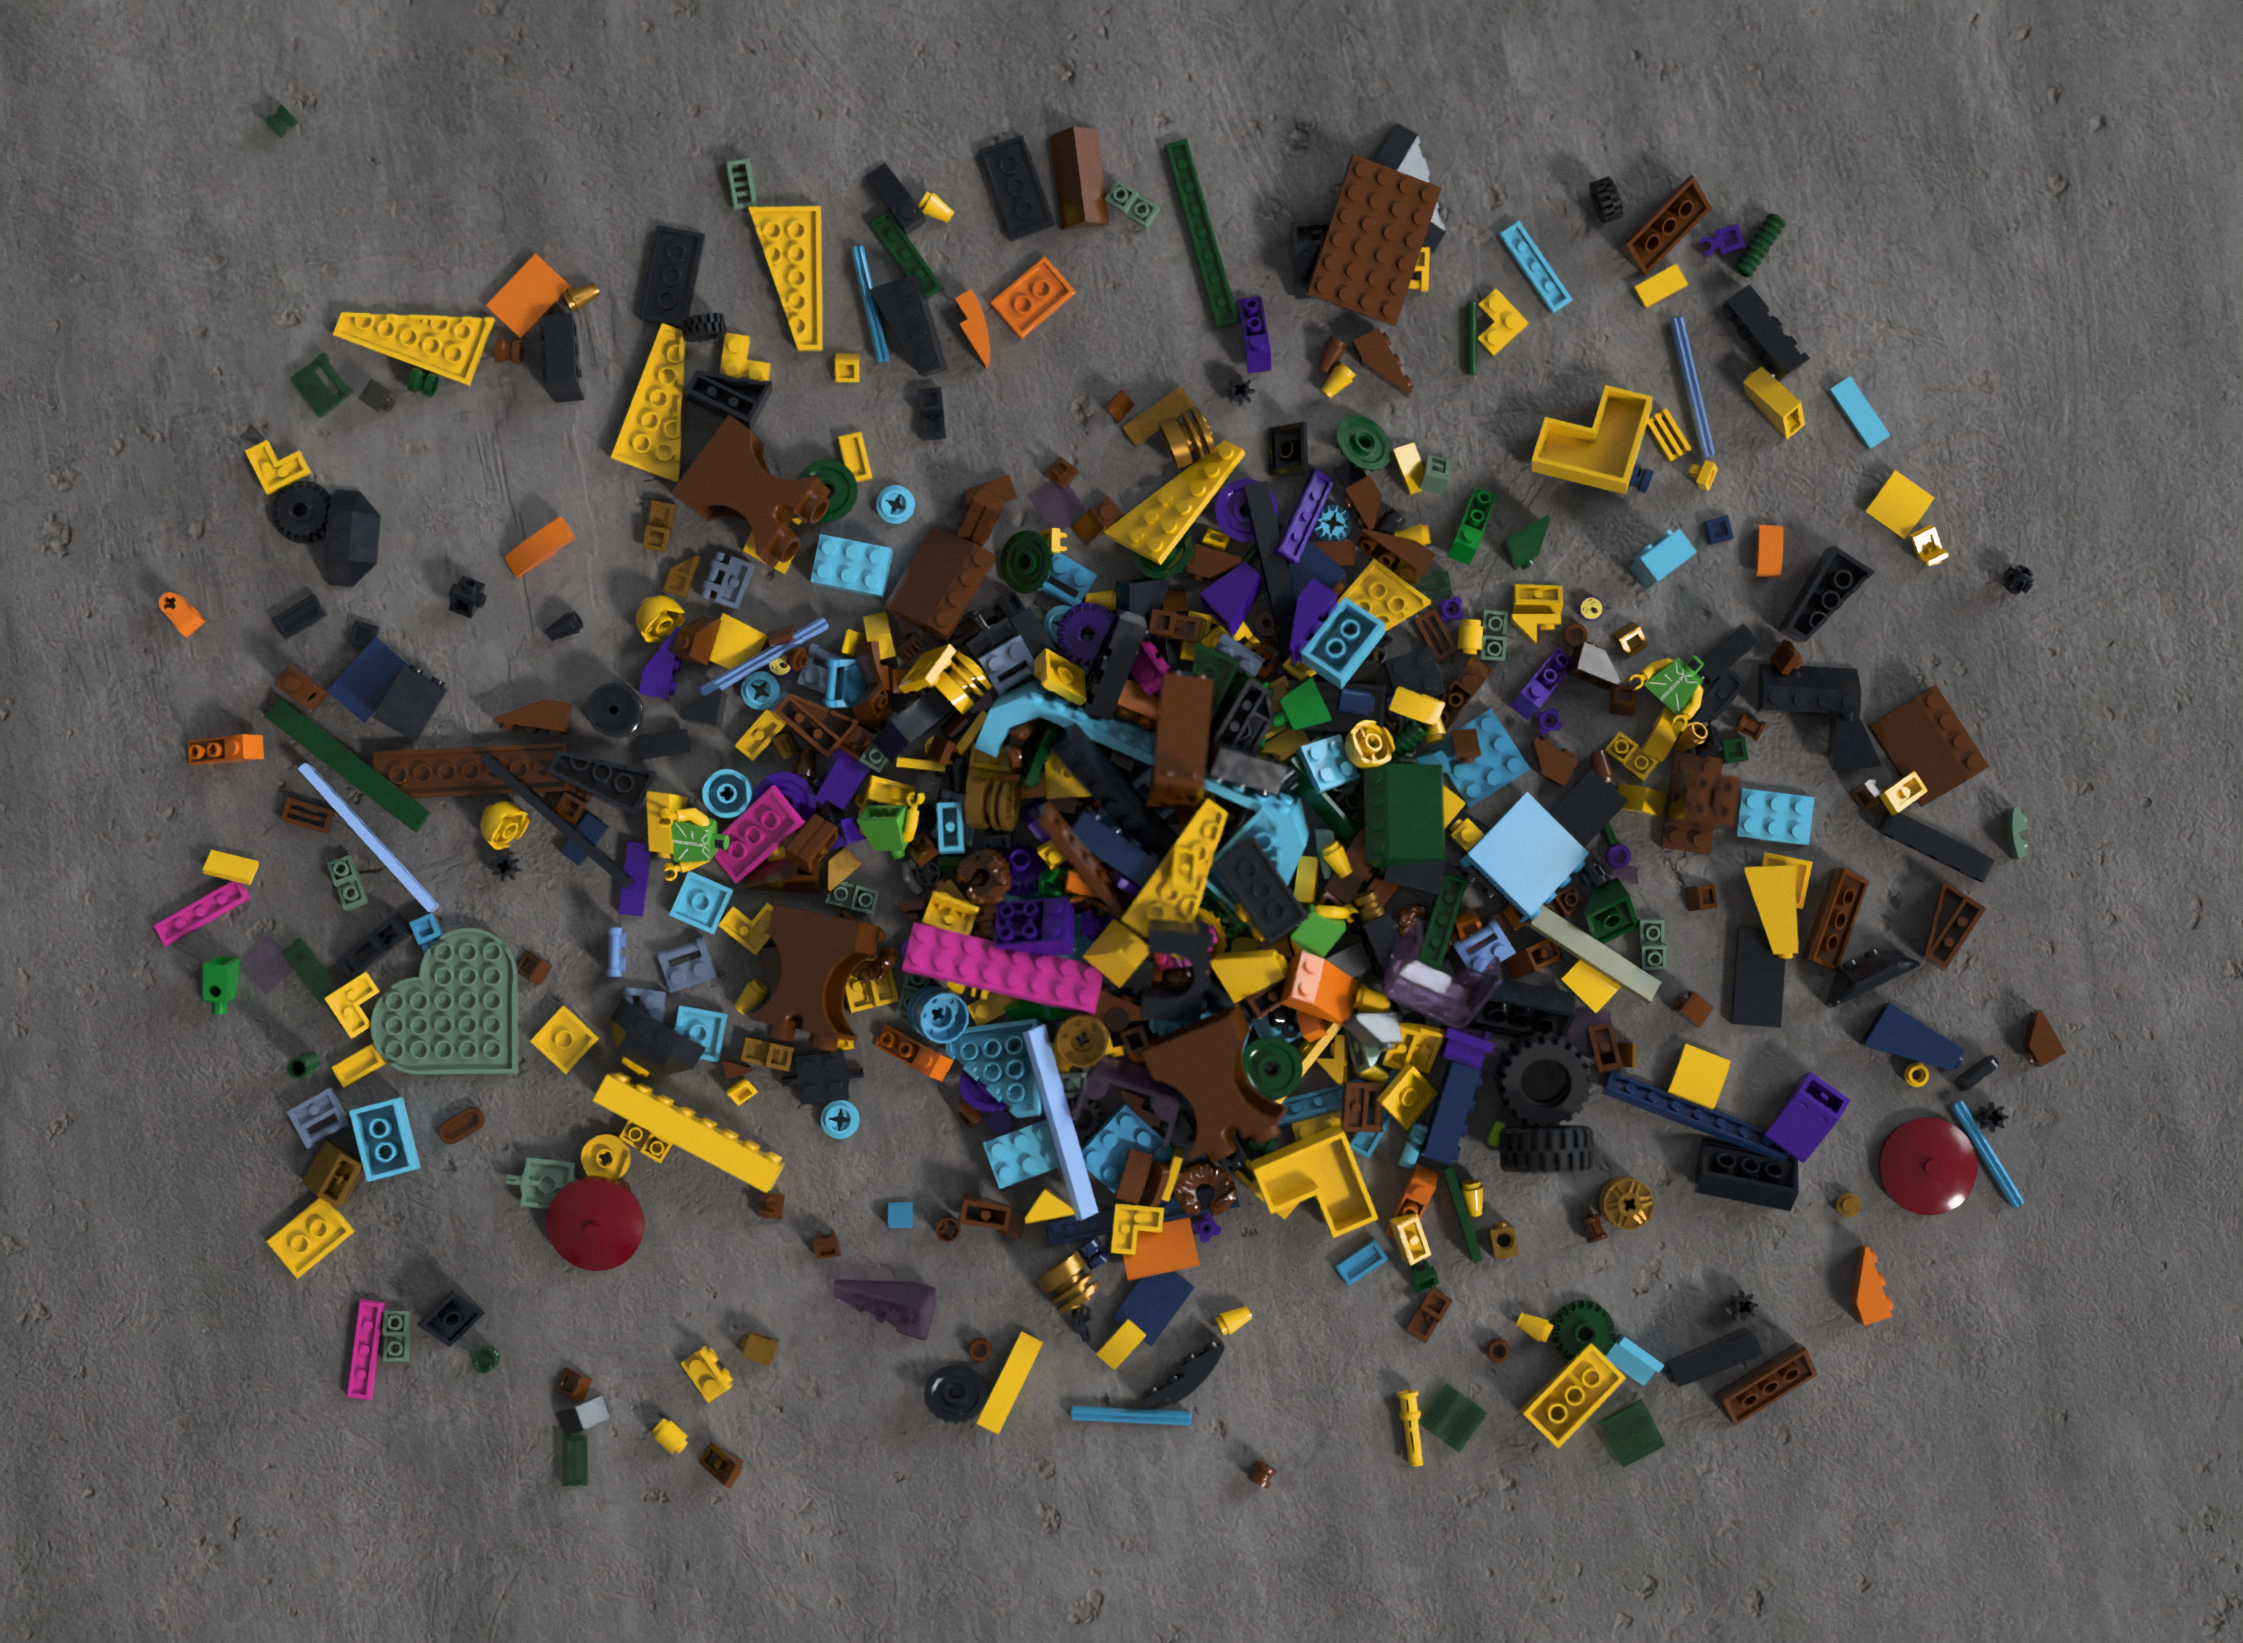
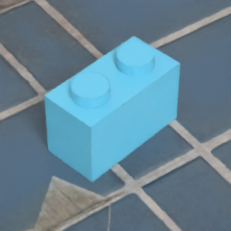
M962 802L937 803L939 853H965Z

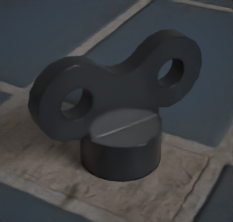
M1282 1004L1281 1008L1268 1012L1270 1027H1282L1283 1036L1295 1038L1300 1031L1299 1025L1295 1021L1296 1009L1288 1008V1006ZM1289 1026L1293 1027V1031L1291 1033L1288 1031Z
M1080 1305L1071 1310V1319L1074 1331H1079L1081 1339L1085 1343L1090 1341V1331L1086 1322L1091 1319V1309L1088 1306Z

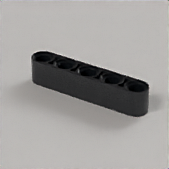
M1887 809L1877 829L1879 833L1982 883L1985 882L1995 861L1991 857L1900 812L1892 816Z

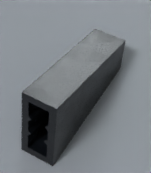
M1744 1326L1666 1361L1665 1364L1668 1369H1665L1664 1372L1670 1384L1674 1382L1677 1387H1682L1762 1356L1764 1353L1755 1333Z

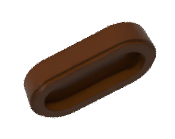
M470 1107L461 1111L440 1125L438 1130L440 1139L447 1144H455L484 1126L485 1115L477 1107Z
M1165 1162L1151 1163L1141 1195V1201L1144 1206L1157 1207L1161 1202L1170 1175L1169 1168Z

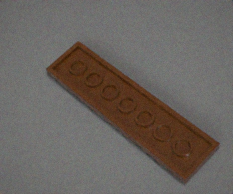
M568 743L373 752L374 769L413 799L517 794L479 760L487 753L492 754L535 793L570 791L569 785L545 774L557 750L569 752Z

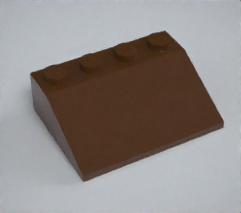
M933 526L886 601L884 608L947 643L995 565L996 555L976 543Z
M1937 685L1928 687L1869 725L1901 777L1903 778L1915 771L1928 791L1916 799L1921 807L1989 767Z

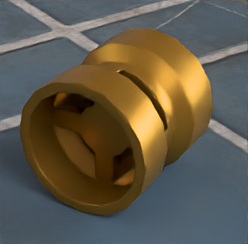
M1375 889L1361 893L1353 898L1355 905L1360 907L1361 912L1359 915L1363 922L1377 918L1385 913L1382 905L1377 902L1378 895Z

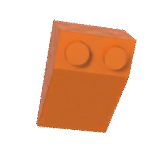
M1301 951L1290 960L1280 1004L1344 1026L1343 1021L1351 1017L1358 981L1325 959Z

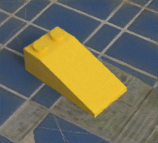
M1589 1343L1539 1389L1519 1412L1559 1449L1626 1377L1592 1343Z

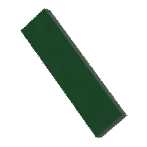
M889 209L869 222L904 275L907 277L915 274L921 277L927 300L943 290L942 285Z
M1447 873L1444 874L1440 894L1436 896L1416 964L1437 971L1440 970L1467 880Z
M1451 1166L1441 1168L1471 1261L1473 1263L1480 1262L1483 1258L1454 1169Z

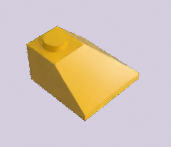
M1113 919L1082 957L1120 988L1150 952H1148V945Z

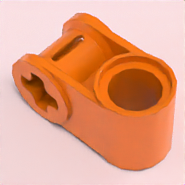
M168 592L159 598V608L185 637L188 638L206 622L204 617L183 596ZM171 599H172V600H176V601L174 602V605L176 606L175 608H170V606H171L170 600H171Z

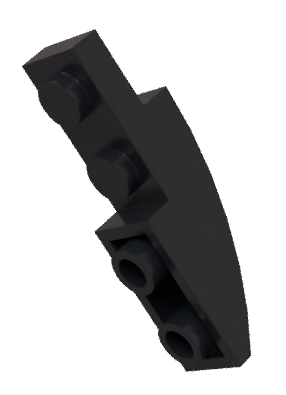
M1214 1340L1203 1347V1352L1197 1355L1193 1352L1182 1359L1183 1363L1180 1364L1184 1374L1179 1375V1373H1175L1166 1379L1167 1383L1158 1388L1157 1385H1154L1144 1392L1146 1395L1142 1397L1146 1408L1152 1407L1167 1397L1175 1405L1196 1390L1220 1360L1225 1349L1223 1341L1217 1343Z

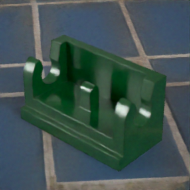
M1207 888L1205 891L1207 896L1202 899L1199 905L1205 907L1208 912L1213 911V915L1216 918H1220V924L1225 926V935L1235 940L1248 925L1243 923L1228 905Z

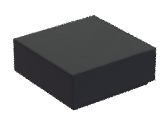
M355 620L349 644L366 648L378 636L380 627Z

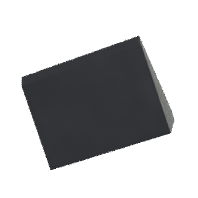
M1307 422L1268 428L1269 476L1307 475Z
M718 688L680 713L679 716L689 723L721 729L728 695L724 690Z
M458 1286L452 1289L417 1325L448 1347H451L485 1312Z

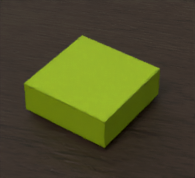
M1496 1120L1492 1122L1485 1140L1487 1144L1497 1147L1499 1133L1504 1129L1505 1124Z

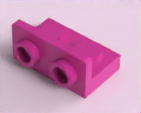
M1142 641L1137 658L1130 671L1147 695L1150 696L1159 689L1164 674H1168L1167 670L1170 667L1162 656L1159 659L1155 654L1159 651L1151 641L1147 643Z

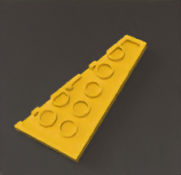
M1376 559L1371 561L1337 601L1339 605L1344 597L1348 598L1385 623V632L1431 604L1429 598ZM1291 657L1283 664V669L1301 683L1317 674L1300 661L1295 666H1292Z

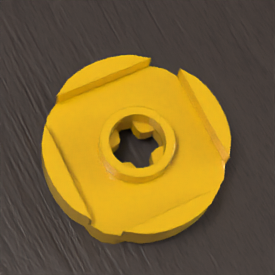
M602 1134L592 1138L585 1144L581 1153V1162L588 1176L607 1177L616 1181L629 1169L631 1163L629 1146L613 1134ZM609 1152L612 1162H607L604 1165L602 1164L603 1159L600 1158V1154Z

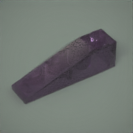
M835 1280L834 1295L836 1300L859 1312L866 1310L877 1317L876 1321L882 1324L884 1320L897 1327L896 1331L903 1335L926 1341L936 1306L935 1287L914 1281Z

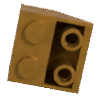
M325 1140L302 1183L319 1198L337 1208L346 1205L364 1173L362 1160L329 1140Z

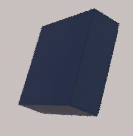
M1728 515L1703 522L1709 545L1734 539Z

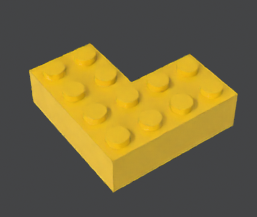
M1605 385L1592 428L1545 417L1531 460L1532 472L1626 495L1651 413L1653 396Z
M1339 1125L1330 1127L1248 1162L1264 1203L1271 1214L1314 1196L1327 1230L1333 1238L1378 1219L1345 1132Z

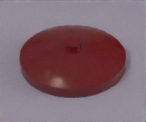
M1915 1118L1902 1123L1887 1136L1879 1153L1878 1173L1885 1192L1897 1205L1916 1214L1938 1215L1954 1209L1967 1198L1976 1180L1977 1158L1968 1137L1955 1125L1937 1118Z
M586 1176L569 1182L555 1195L548 1208L546 1228L554 1249L567 1262L585 1270L605 1271L624 1264L634 1255L643 1239L645 1219L639 1201L623 1184L607 1177Z

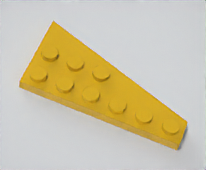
M821 206L748 207L798 351H823Z
M341 312L333 335L470 386L495 319L492 317L408 316Z
M662 323L611 458L678 483L680 481L685 341L683 340L682 330Z
M1226 440L1222 441L1215 447V454L1209 455L1206 453L1205 458H1200L1106 529L1104 534L1115 542L1161 565L1244 457V450Z
M1208 798L1205 799L1124 913L1121 920L1147 938L1150 919L1181 922L1194 921L1206 885L1208 872L1214 859L1216 846L1226 820L1227 812ZM1175 847L1199 852L1194 895L1169 890L1170 885L1167 884V878ZM1171 954L1172 956H1174L1182 962V956Z

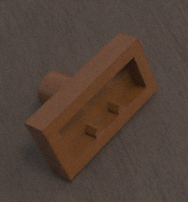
M1010 475L964 490L967 499L971 494L976 495L980 489L986 490L993 497L996 496L1005 502L1017 499Z

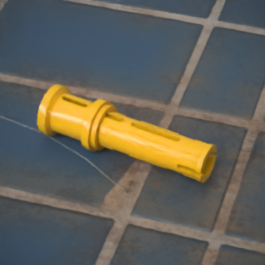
M1418 1390L1399 1391L1396 1394L1400 1399L1401 1412L1399 1413V1418L1404 1422L1408 1466H1421L1424 1463L1418 1419L1421 1416L1416 1399Z

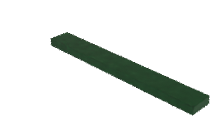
M1188 139L1166 144L1164 148L1215 328L1218 330L1239 324V318Z
M280 698L266 717L412 831L418 832L430 816L431 812L284 699Z

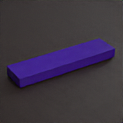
M1318 469L1311 470L1274 551L1292 564L1298 563L1334 483L1333 479Z

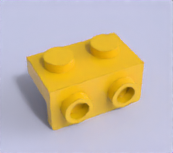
M933 891L922 924L970 935L979 907L975 906L971 901H960L952 898L946 892Z

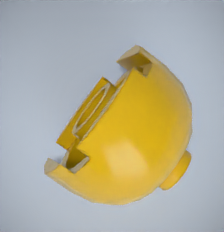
M665 595L648 597L642 601L636 612V626L645 641L657 643L661 641L659 637L664 636L666 633L669 637L676 627H681L685 620L682 615L684 610L674 599Z
M1373 720L1359 722L1346 736L1344 747L1346 756L1353 765L1360 769H1370L1386 764L1392 758L1391 754L1394 752L1395 746L1389 731L1384 726L1380 728L1375 725L1377 722Z
M501 801L489 805L484 810L480 821L481 834L494 849L502 850L511 846L508 842L514 837L518 840L526 831L529 824V818L526 816L528 814L513 802Z

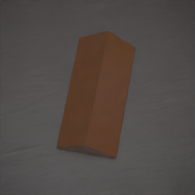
M1073 126L1050 135L1062 231L1110 225L1107 202L1105 201L1106 192L1098 129Z
M1690 175L1619 249V252L1643 275L1646 276L1712 209L1694 176Z
M1833 868L1801 957L1802 960L1832 971H1838L1869 880L1845 868Z
M1796 1342L1717 1391L1715 1395L1736 1426L1818 1374L1807 1349Z

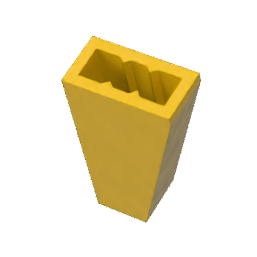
M1794 865L1744 867V873L1772 953L1778 954L1779 959L1793 958V954L1798 953Z

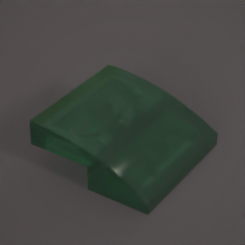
M1446 1383L1418 1423L1460 1453L1488 1413Z
M1642 1399L1598 1421L1622 1468L1666 1446Z

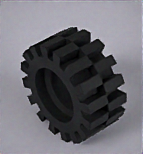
M1607 176L1589 183L1592 204L1595 206L1594 209L1600 221L1606 224L1624 216V209L1621 205L1622 200L1619 197L1620 194L1617 192L1613 179Z
M722 313L695 314L680 321L683 340L686 342L711 341V339L715 340L718 337L722 338L727 335L724 315Z
M1075 1097L1067 1102L1071 1118L1072 1114L1079 1109L1086 1110L1091 1117L1090 1124L1087 1127L1077 1128L1074 1126L1078 1141H1085L1090 1139L1102 1126L1103 1113L1099 1105L1092 1099Z

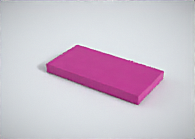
M773 785L721 833L722 835L729 836V846L726 850L718 849L714 858L733 882L738 884L805 822L779 789Z

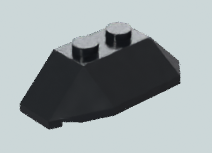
M336 489L328 509L324 560L329 586L354 587L358 581L377 565L381 515L361 491Z
M1247 677L1228 694L1208 730L1206 762L1214 741L1239 746L1240 749L1245 751L1258 749L1274 722L1270 690Z
M1877 948L1871 949L1864 953L1865 958L1856 961L1853 958L1842 963L1843 968L1836 972L1826 1005L1829 1008H1834L1921 965L1919 961L1888 950L1878 951Z
M624 998L621 999L610 1018L616 1052L657 1077L694 1069L706 1049L703 1045Z

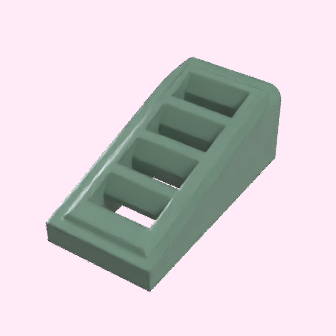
M750 158L725 161L734 210L758 206ZM746 166V171L736 173L732 171V168ZM748 176V181L734 183L735 177ZM748 185L750 190L736 192L735 187ZM751 195V200L737 202V197Z
M1314 829L1313 834L1321 875L1323 879H1329L1331 877V867L1322 858L1323 854L1320 850L1333 842L1334 832L1333 830Z

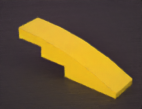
M1021 1331L976 1423L977 1425L997 1435L999 1434L1043 1344L1042 1341Z

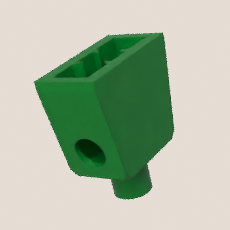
M1313 678L1308 679L1279 699L1283 709L1273 713V723L1276 728L1289 722L1293 731L1332 720Z
M215 956L203 963V1000L212 1002V1014H226L227 1003L236 998L241 958Z

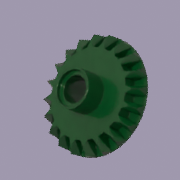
M1354 415L1344 418L1338 424L1334 437L1337 441L1336 447L1341 449L1340 455L1347 457V462L1354 463V468L1361 467L1363 472L1366 470L1373 472L1381 470L1388 464L1392 456L1391 443L1385 431L1377 423L1366 417Z
M830 459L818 460L806 466L799 474L797 480L814 475L826 487L833 488L832 495L827 497L830 502L828 510L819 521L826 523L845 517L852 510L858 495L857 481L851 470L844 464Z
M1024 530L1015 533L1009 538L1002 550L1000 560L1002 576L1007 585L1018 593L1029 594L1037 592V589L1044 587V582L1049 581L1048 575L1053 572L1050 569L1051 563L1054 562L1051 559L1053 551L1048 547L1050 543L1044 540V536L1039 535L1035 531Z
M1186 531L1161 565L1132 550L1133 563L1139 573H1142L1146 578L1150 577L1153 580L1162 579L1164 581L1167 577L1174 578L1175 574L1178 572L1183 573V568L1189 566V561L1193 558V540Z
M1278 1037L1260 1038L1252 1042L1242 1054L1243 1067L1249 1082L1265 1098L1271 1101L1285 1098L1299 1085L1303 1072L1302 1060L1298 1051L1288 1041ZM1272 1061L1276 1063L1277 1072L1274 1075L1265 1074L1264 1065L1267 1062Z
M1588 1300L1571 1302L1562 1307L1553 1320L1552 1325L1554 1326L1551 1330L1553 1344L1557 1351L1569 1361L1589 1343H1592L1604 1356L1614 1344V1336L1616 1334L1614 1322L1610 1314L1595 1302ZM1582 1327H1589L1590 1334L1586 1339H1580L1578 1336V1332Z

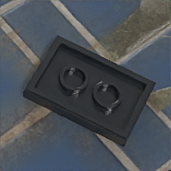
M1591 768L1549 814L1585 848L1628 802V799Z

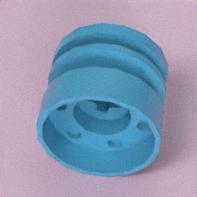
M925 986L919 989L911 997L907 1006V1017L910 1025L918 1033L937 1043H949L958 1039L968 1025L969 1012L965 1002L959 996L939 986Z

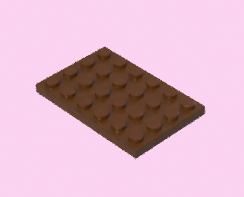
M1351 155L1305 295L1387 325L1396 326L1442 188L1357 155Z

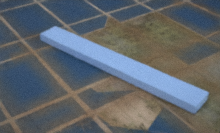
M308 763L302 764L298 770L428 912H434L439 907L434 898L313 765Z
M1040 1025L1023 1032L1074 1214L1076 1220H1083L1097 1213L1098 1209L1045 1025Z

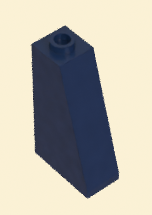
M1891 1003L1883 1004L1859 1043L1863 1047L1951 1071L1953 1068H1958L1964 1058L1962 1056L1963 1048Z

